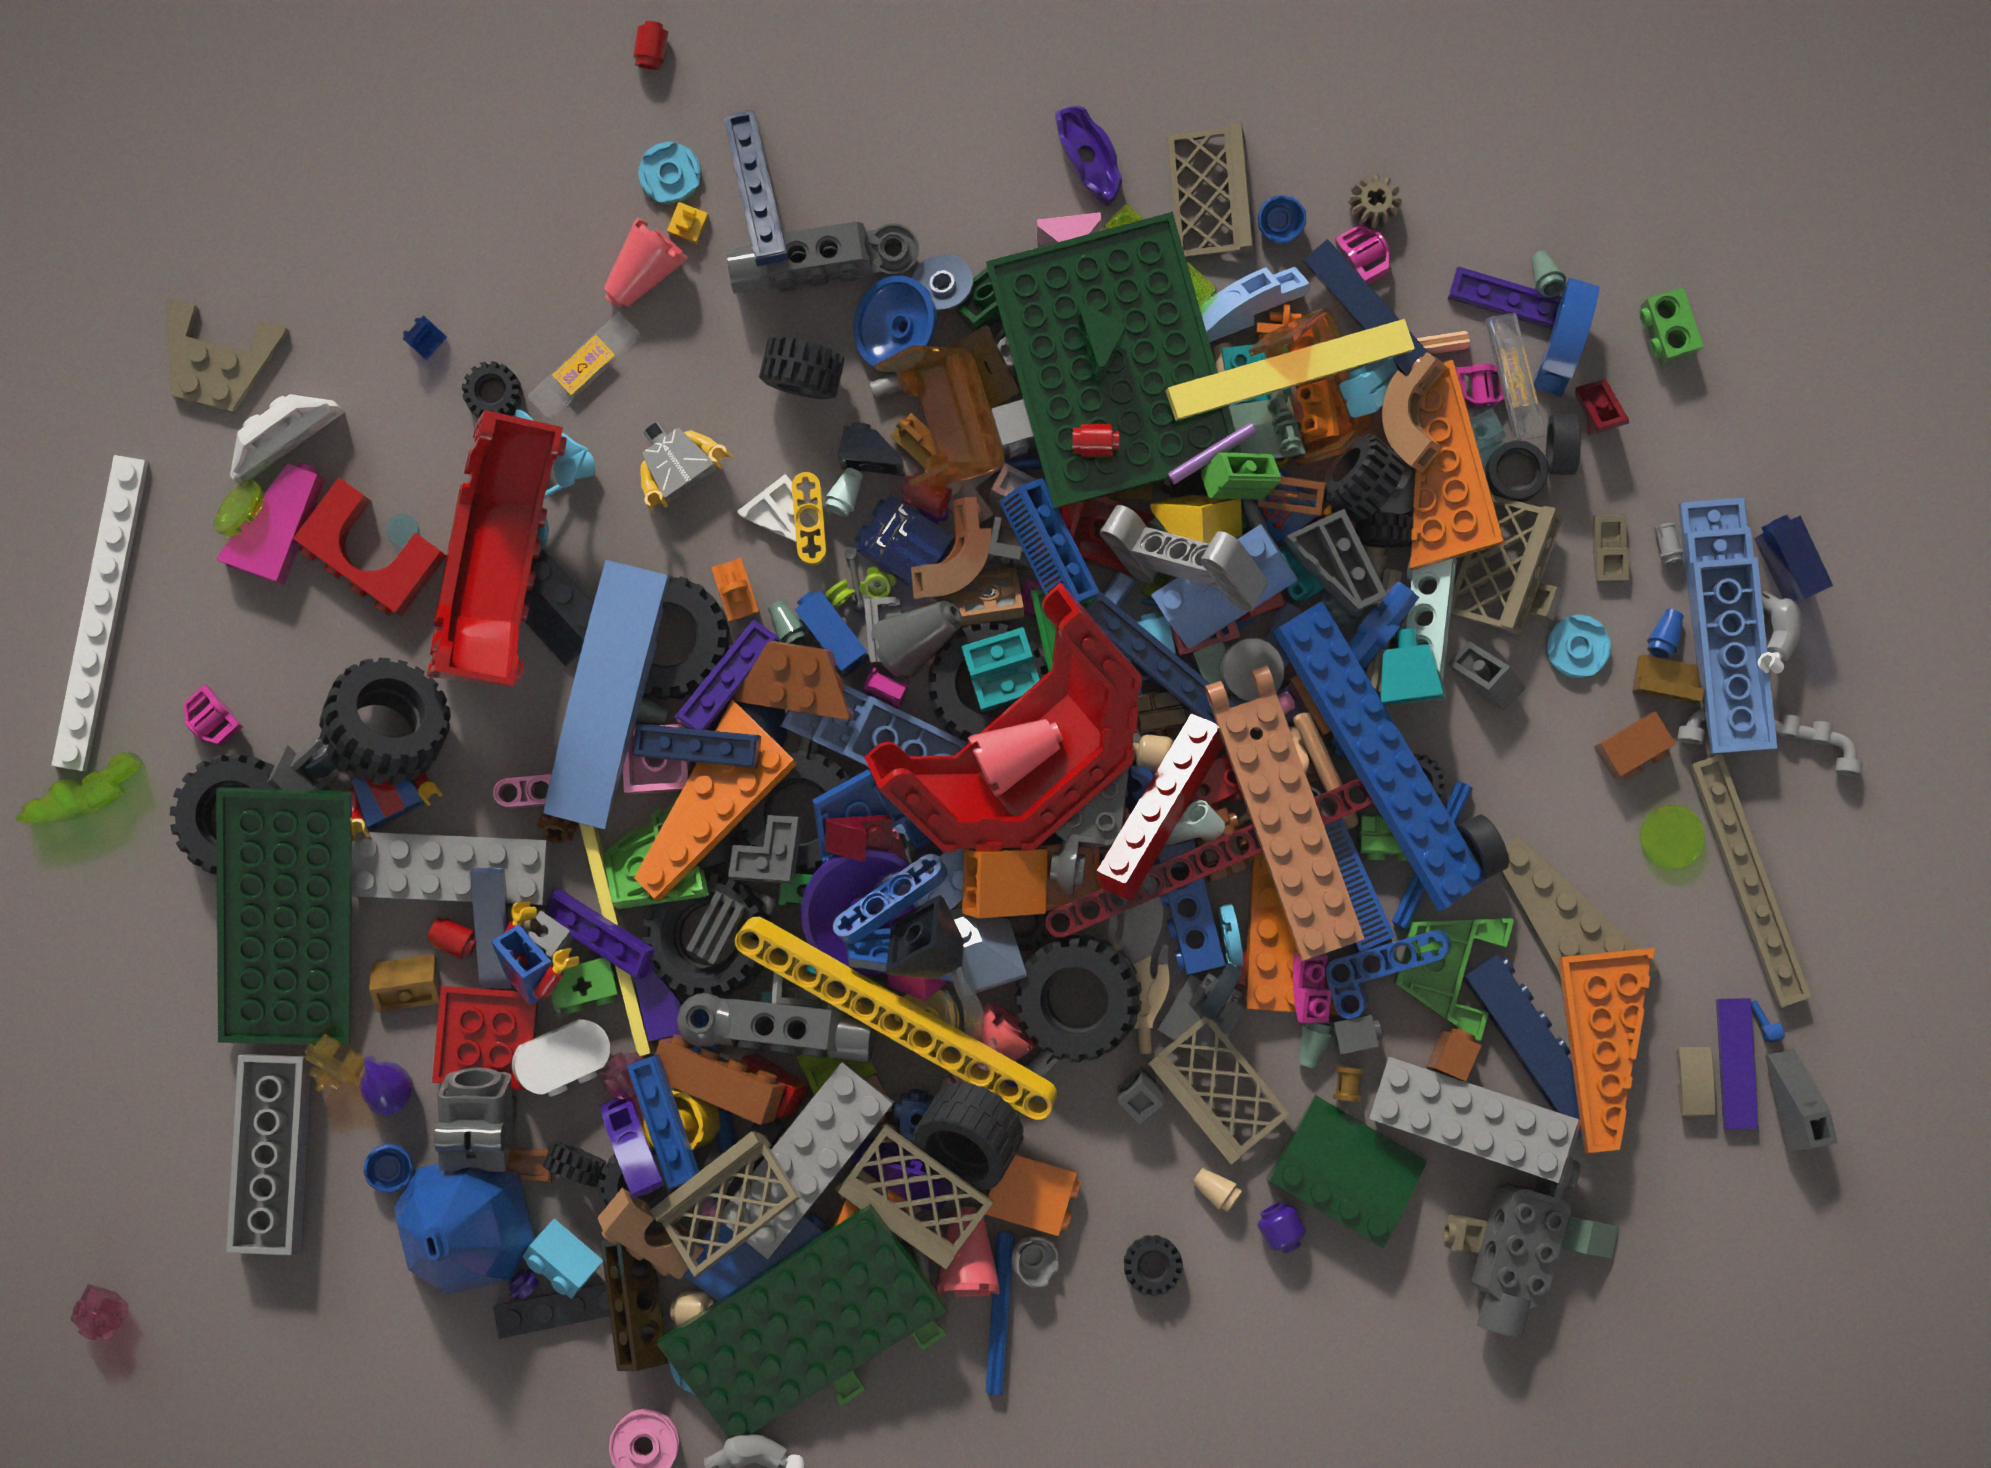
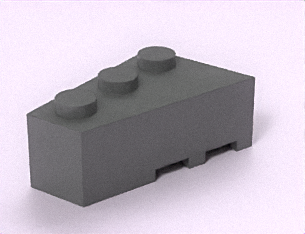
M1345 509L1293 532L1281 541V544L1350 615L1373 606L1387 597Z

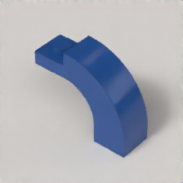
M1569 277L1559 300L1554 327L1533 379L1532 388L1563 396L1570 378L1572 379L1588 337L1597 305L1599 286Z

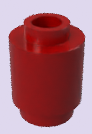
M645 21L644 25L637 27L633 52L637 67L659 70L660 64L664 63L669 32L663 29V24L655 21Z
M1081 424V428H1073V454H1081V457H1113V450H1119V430H1113V424Z
M438 917L432 924L427 936V941L433 943L432 946L460 960L465 955L470 957L476 947L475 930L449 918L443 920Z

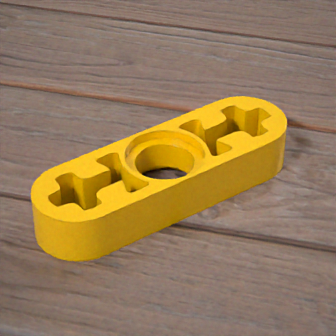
M802 472L796 475L792 481L797 552L805 564L815 566L822 563L827 555L822 490L816 475L810 472ZM807 479L811 485H815V488L810 490L811 502L817 500V505L807 503L798 506L799 501L805 503L803 491L798 490V486L803 485V480ZM812 510L818 514L819 519L815 526L808 528L801 524L800 517L803 512ZM820 531V536L814 535V543L816 547L821 548V551L816 552V558L812 559L808 553H803L804 549L809 548L808 536L801 538V533L814 534Z

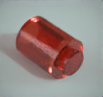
M919 472L915 473L913 477L909 475L901 488V492L904 493L903 500L936 517H940L944 513L952 496L951 488Z

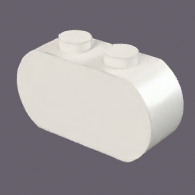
M577 1019L519 1045L512 1059L514 1077L523 1088L541 1095L548 1093L549 1097L560 1094L568 1089L566 1084L578 1079L579 1083H583L598 1076L596 1070L603 1068L609 1058L610 1043L608 1036L596 1023Z

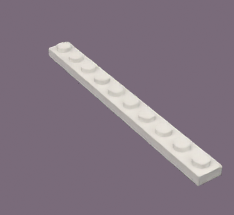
M117 455L113 457L51 766L87 772L149 464L145 460Z

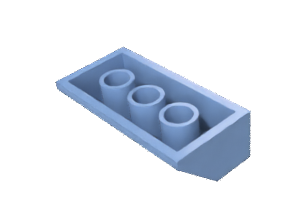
M1260 524L1238 538L1269 582L1255 608L1298 581V578L1264 525ZM1179 577L1151 594L1169 624L1189 649L1248 613V611L1233 605L1221 589Z

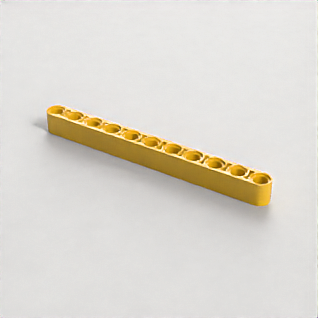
M752 917L747 920L736 934L735 946L743 955L964 1081L980 1087L983 1086L991 1092L997 1093L1013 1109L1034 1120H1042L1051 1113L1057 1098V1089L1050 1081L764 918ZM748 932L756 934L759 941L753 940ZM776 948L784 950L788 957L781 956ZM805 965L812 966L817 973L809 972ZM833 981L842 983L845 989L836 987ZM862 998L870 999L874 1005L866 1004ZM890 1014L898 1015L903 1022L895 1021ZM919 1030L928 1032L932 1038L923 1037ZM948 1047L956 1048L960 1054L950 1052ZM976 1064H984L989 1070H982ZM1005 1080L1014 1081L1017 1087L1009 1086ZM1034 1096L1042 1097L1046 1103L1037 1102Z

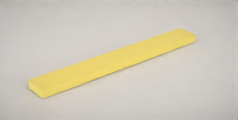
M1402 319L1168 387L1165 391L1177 421L1409 353L1415 348L1406 321Z
M579 823L602 916L623 929L619 910L611 902L603 858L604 851L598 828ZM615 965L637 1055L643 1056L654 1053L652 1041L648 1042L634 977Z

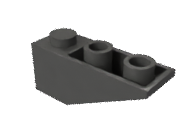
M1793 1049L1765 1055L1787 1150H1807L1838 1143L1830 1110L1796 1051Z

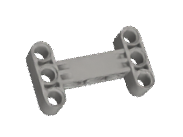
M1123 505L1115 506L1100 531L1103 540L1129 573L1145 583H1152L1158 572L1215 587L1221 589L1233 605L1248 612L1253 611L1269 584L1267 578L1240 541L1222 531L1216 532L1212 541L1208 544L1148 528L1133 510Z

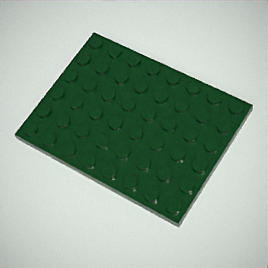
M1173 212L986 261L987 271L1053 510L1168 480L1167 473L1235 432L1227 406L1176 421L1165 391L1168 387L1218 373ZM1082 304H1087L1126 324L1124 340L1103 380L1097 382L1077 324L1078 306ZM1081 424H1113V430H1119V450H1113V457H1081V454H1073V428H1081ZM1237 445L1226 453H1240L1239 446Z

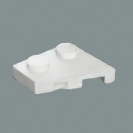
M785 474L737 512L742 518L797 543L792 482ZM805 499V503L799 501V502H798V506H801V505H803V504H807L808 502L806 501V499ZM807 510L802 513L800 522L805 527H813L817 524L819 517L815 511ZM801 533V538H803V537H805V536H808V538H809V537H811L813 534Z

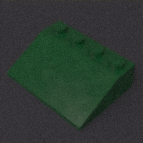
M1314 1095L1266 1179L1379 1247L1384 1248L1406 1208L1427 1161L1329 1102Z

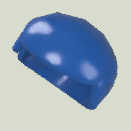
M1283 195L1271 197L1262 204L1258 213V229L1266 239L1275 243H1289L1302 234L1307 223L1306 210L1294 197Z
M1130 765L1127 790L1129 793L1125 805L1129 808V814L1133 812L1154 777L1151 771L1135 765Z
M391 1143L379 1145L371 1150L363 1166V1174L368 1185L376 1191L393 1193L405 1187L414 1171L409 1152L400 1145Z

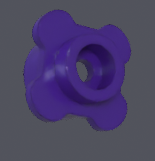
M530 1268L526 1272L521 1270L513 1276L509 1282L511 1285L509 1287L511 1292L509 1296L511 1298L517 1296L520 1300H523L537 1288L539 1280L535 1277L536 1275L533 1273V1270Z

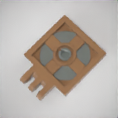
M1016 567L980 572L964 588L948 595L934 597L935 603L947 601L958 607L962 615L961 626L979 625L980 623L1025 617Z

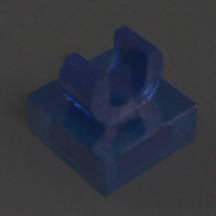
M423 315L421 318L414 320L416 324L409 332L406 330L403 332L404 337L402 339L427 361L445 341L447 336Z

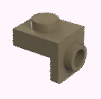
M1540 583L1529 616L1553 621L1564 591L1557 586Z
M1449 1214L1448 1222L1445 1223L1442 1231L1444 1247L1456 1252L1469 1251L1479 1253L1488 1221Z

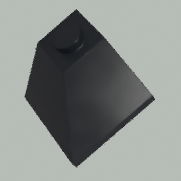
M858 422L852 423V427L844 426L838 452L841 469L852 468L862 472L904 476L903 458L876 429H871L869 424Z
M941 895L891 922L886 966L888 974L938 979L962 966L964 939L945 899Z

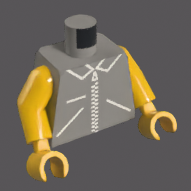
M659 422L650 425L643 433L652 446L642 453L645 460L640 465L641 488L651 514H654L653 507L658 503H662L667 508V503L676 499L716 471L717 468L721 470L723 466L720 464V460L723 457H729L732 460L733 456L725 446L718 445L711 438L692 430L683 432L680 428H677L667 434Z

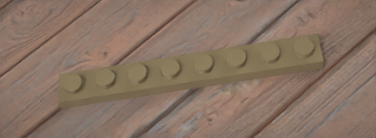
M1723 754L1690 764L1689 766L1778 1008L1811 998V993Z

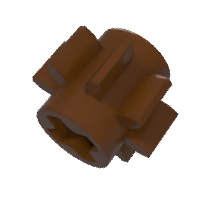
M542 813L537 827L543 829V837L548 841L562 843L566 839L572 840L579 823Z

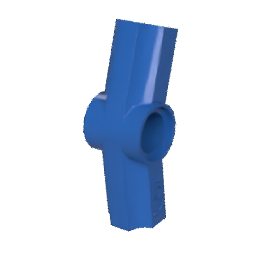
M1399 581L1392 586L1387 593V597L1382 600L1379 606L1371 610L1358 627V633L1348 644L1363 670L1373 660L1379 649H1383L1400 627V622L1420 598L1414 591Z

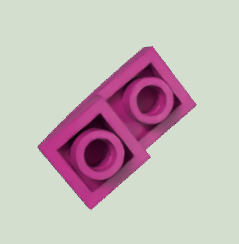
M1294 954L1293 991L1298 1022L1324 1023L1329 1021L1332 990L1325 988L1327 955L1322 954L1301 961L1299 954Z

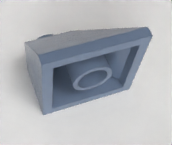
M969 915L955 919L964 939L962 966L956 970L965 997L1028 977L1009 919L998 917L976 918Z

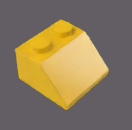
M1187 494L1150 504L1152 513L1168 533L1210 544L1218 531L1228 533L1235 538L1242 536L1241 499H1211L1208 495Z

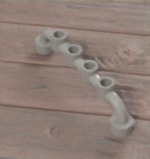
M1704 708L1696 710L1689 717L1686 726L1679 727L1677 737L1679 742L1691 745L1703 744L1705 730L1699 728V726L1706 720ZM1782 715L1781 721L1775 720L1776 734L1782 737L1801 738L1816 744H1831L1840 747L1844 757L1837 758L1835 772L1845 776H1861L1863 762L1857 760V750L1853 742L1845 735L1832 732L1833 724L1814 721L1812 728L1801 726V718L1794 715Z

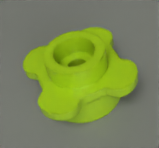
M877 566L869 567L867 569V577L865 581L860 583L859 590L862 594H867L872 599L888 597L891 586L896 584V577L892 573L885 574L881 572ZM875 582H880L881 585L876 586Z

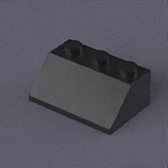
M542 549L539 552L538 559L532 558L530 571H535V579L532 590H526L524 602L529 603V611L525 623L556 657L567 666L581 653L594 603L554 559Z

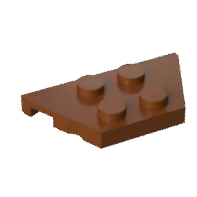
M777 641L767 642L734 700L844 720L853 719L854 715L852 708L848 709L842 691L845 690L842 678L836 671L837 664L832 650Z

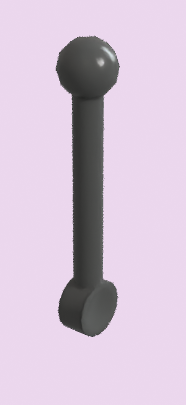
M849 547L845 550L844 555L849 560L853 589L856 592L854 594L855 602L853 608L856 612H863L865 610L864 601L861 599L855 563L857 551L855 548Z

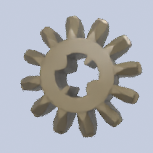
M1377 173L1373 175L1372 183L1364 176L1360 180V185H1353L1351 189L1353 196L1348 198V204L1355 206L1350 212L1352 217L1361 215L1360 225L1363 226L1366 220H1369L1371 229H1376L1378 220L1386 227L1390 223V218H1397L1399 211L1396 207L1401 206L1402 199L1396 197L1400 191L1399 186L1389 188L1390 177H1387L1384 183H1382ZM1375 197L1380 199V202L1375 206L1370 204V201Z

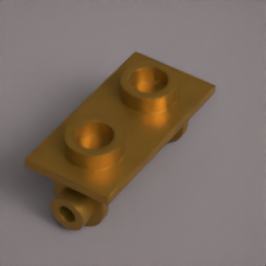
M912 413L907 418L903 417L897 423L896 430L890 435L934 478L939 476L957 457L947 445L937 438Z

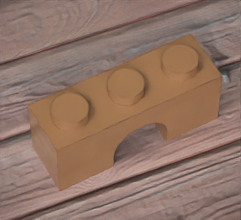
M621 1188L598 1216V1221L603 1230L601 1232L603 1237L614 1245L621 1243L627 1247V1251L636 1259L641 1261L645 1258L650 1261L653 1268L660 1274L667 1276L669 1273L679 1280L688 1270V1266L666 1229L664 1228L657 1233H646V1228L654 1219L648 1204L638 1197L633 1199L629 1191ZM679 1223L674 1224L680 1236L689 1237L690 1230ZM695 1243L693 1254L695 1260L704 1250L701 1243Z

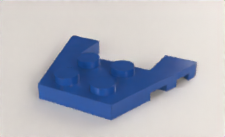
M870 769L813 799L822 865L837 855L825 851V819L890 815L893 820L892 828L902 824L916 850L932 842L879 790Z

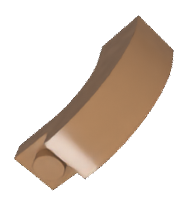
M1428 352L1414 362L1408 376L1397 370L1387 387L1382 406L1383 428L1389 444L1406 463L1422 473L1443 447L1424 431L1420 422V406L1426 393L1447 368L1444 363Z
M964 497L953 500L956 537L954 547L949 556L938 564L911 567L914 599L932 598L954 593L973 581L983 568L988 557L991 528L979 529L981 508L977 504V497Z

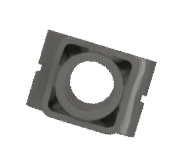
M468 1068L447 1074L437 1094L439 1122H437L435 1127L434 1145L435 1150L438 1152L439 1171H457L473 1167L485 1171L505 1172L510 1152L514 1150L516 1145L517 1099L516 1096H512L511 1074L497 1072L488 1068Z

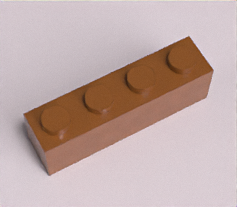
M675 1034L671 1038L659 1041L655 1055L659 1054L670 1086L759 1125L775 1120L786 1084L776 1081V1075L762 1070L755 1072L748 1069L746 1062L730 1058V1060L719 1056L720 1052L710 1047L699 1048L688 1043L681 1035Z

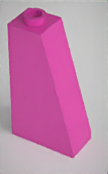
M299 462L298 467L287 464L219 553L217 561L285 585L300 543L295 541L293 537L313 512L324 483V479L316 474L317 468Z

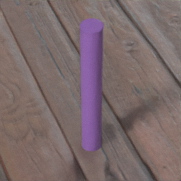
M1248 423L1167 473L1170 481L1176 484L1210 463L1218 452L1226 453L1257 434L1254 426Z

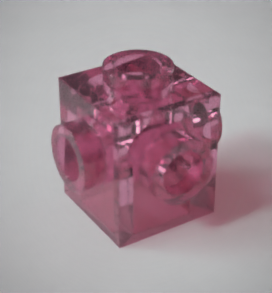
M618 1052L605 1063L607 1067L599 1073L604 1080L602 1082L603 1087L612 1097L617 1099L630 1098L631 1100L637 1098L627 1069V1065L644 1059L637 1052L626 1054Z
M88 1284L81 1299L74 1305L70 1320L79 1328L78 1333L88 1339L96 1340L97 1337L111 1340L115 1330L121 1325L123 1315L129 1304L115 1291Z

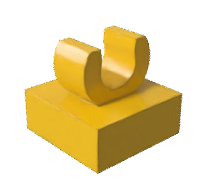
M678 202L667 232L670 235L698 245L709 215L704 211Z

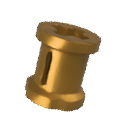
M1336 1066L1335 1071L1338 1073L1337 1090L1333 1094V1099L1361 1102V1096L1359 1095L1361 1075H1364L1365 1069Z

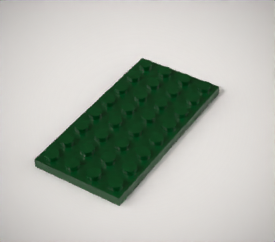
M218 788L216 790L218 1043L349 1046L351 1043L352 792Z
M870 1204L658 1339L657 1346L730 1439L735 1436L750 1435L941 1316L947 1312V1305Z

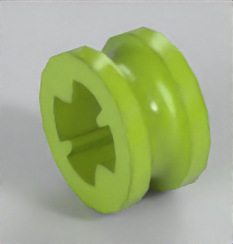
M846 579L834 585L824 594L827 600L832 601L831 605L834 609L844 604L856 593L854 589L847 587L848 581Z

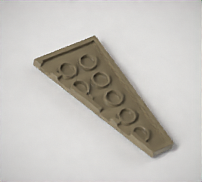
M1514 835L1505 845L1509 856V866L1501 871L1520 903L1524 915L1535 930L1538 940L1559 977L1558 958L1641 949L1518 835ZM1651 959L1648 976L1650 977L1660 967L1653 959Z

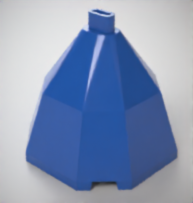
M439 1163L419 1167L394 1207L396 1223L408 1270L448 1295L511 1280L523 1259L524 1253L535 1240L520 1176L511 1170L494 1172L469 1167L457 1171H439Z

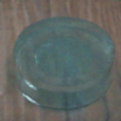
M397 514L388 521L386 533L394 544L405 547L414 533L420 535V527L418 522L410 515Z

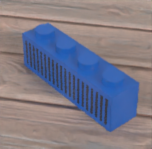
M1043 478L1017 487L999 501L1045 595L1059 583L1081 605L1100 593L1059 510H1053L1048 488Z
M1340 818L1324 825L1364 936V940L1347 945L1349 949L1354 947L1355 952H1361L1395 937L1343 819Z

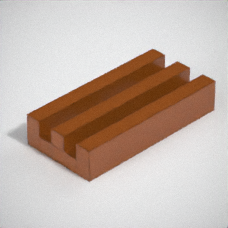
M1281 476L1279 484L1318 489L1317 494L1274 488L1270 489L1271 492L1268 494L1316 501V507L1266 500V497L1258 499V507L1321 516L1324 510L1323 503L1325 502L1327 483Z

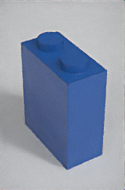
M820 590L816 594L810 591L797 601L799 606L794 610L823 649L832 650L837 664L836 667L845 678L869 660L867 650Z

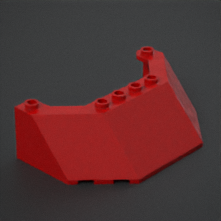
M484 410L478 419L473 433L475 443L471 450H469L464 474L470 475L468 483L463 482V485H460L433 625L440 627V629L436 630L432 636L430 655L433 656L428 666V677L508 688L513 687L515 681H521L524 662L519 661V655L517 654L520 621L526 622L529 611V603L524 602L526 590H532L535 579V571H530L532 558L538 559L541 548V540L536 539L538 527H544L547 509L542 508L553 463L556 461L557 455L563 456L565 452L567 437L562 436L563 427Z
M1061 583L1045 596L1042 603L1044 614L1056 626L1052 670L981 732L984 733L1047 719L1049 724L1054 722L1057 724L1063 740L1058 742L1060 749L997 797H995L992 791L998 787L995 783L992 785L988 784L974 755L973 750L978 748L976 742L968 743L955 756H909L897 744L883 742L864 757L879 790L943 852H956L957 849H975L976 852L1001 851L1002 848L1035 850L1133 764L1134 751L1132 746L1134 732L1137 729L1139 711L1137 701L1138 692L1141 689L1142 676Z

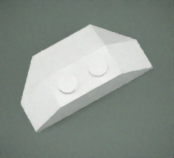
M291 394L286 397H278L269 405L270 409L260 416L254 415L247 419L243 424L244 427L238 431L230 473L231 478L239 485H245L342 415L344 410L332 400Z

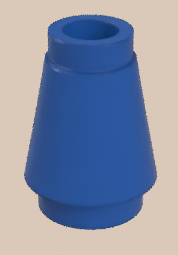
M1674 609L1665 610L1664 615L1647 639L1649 644L1647 650L1651 654L1669 659L1672 658L1673 653L1678 651L1682 620L1684 618L1681 612Z

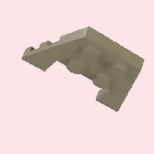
M167 298L171 396L176 399L235 413L256 383V377L264 365L268 364L274 356L273 352L281 340L284 341L287 337L289 330L285 327L258 321L250 352L190 338L198 307Z

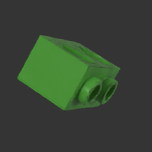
M1684 287L1647 298L1643 302L1639 311L1642 325L1649 329L1652 338L1649 341L1650 349L1655 358L1658 357L1660 365L1697 354L1704 347ZM1664 306L1668 308L1671 314L1670 318L1661 317L1657 307ZM1668 336L1677 337L1680 340V348L1671 347L1667 340Z

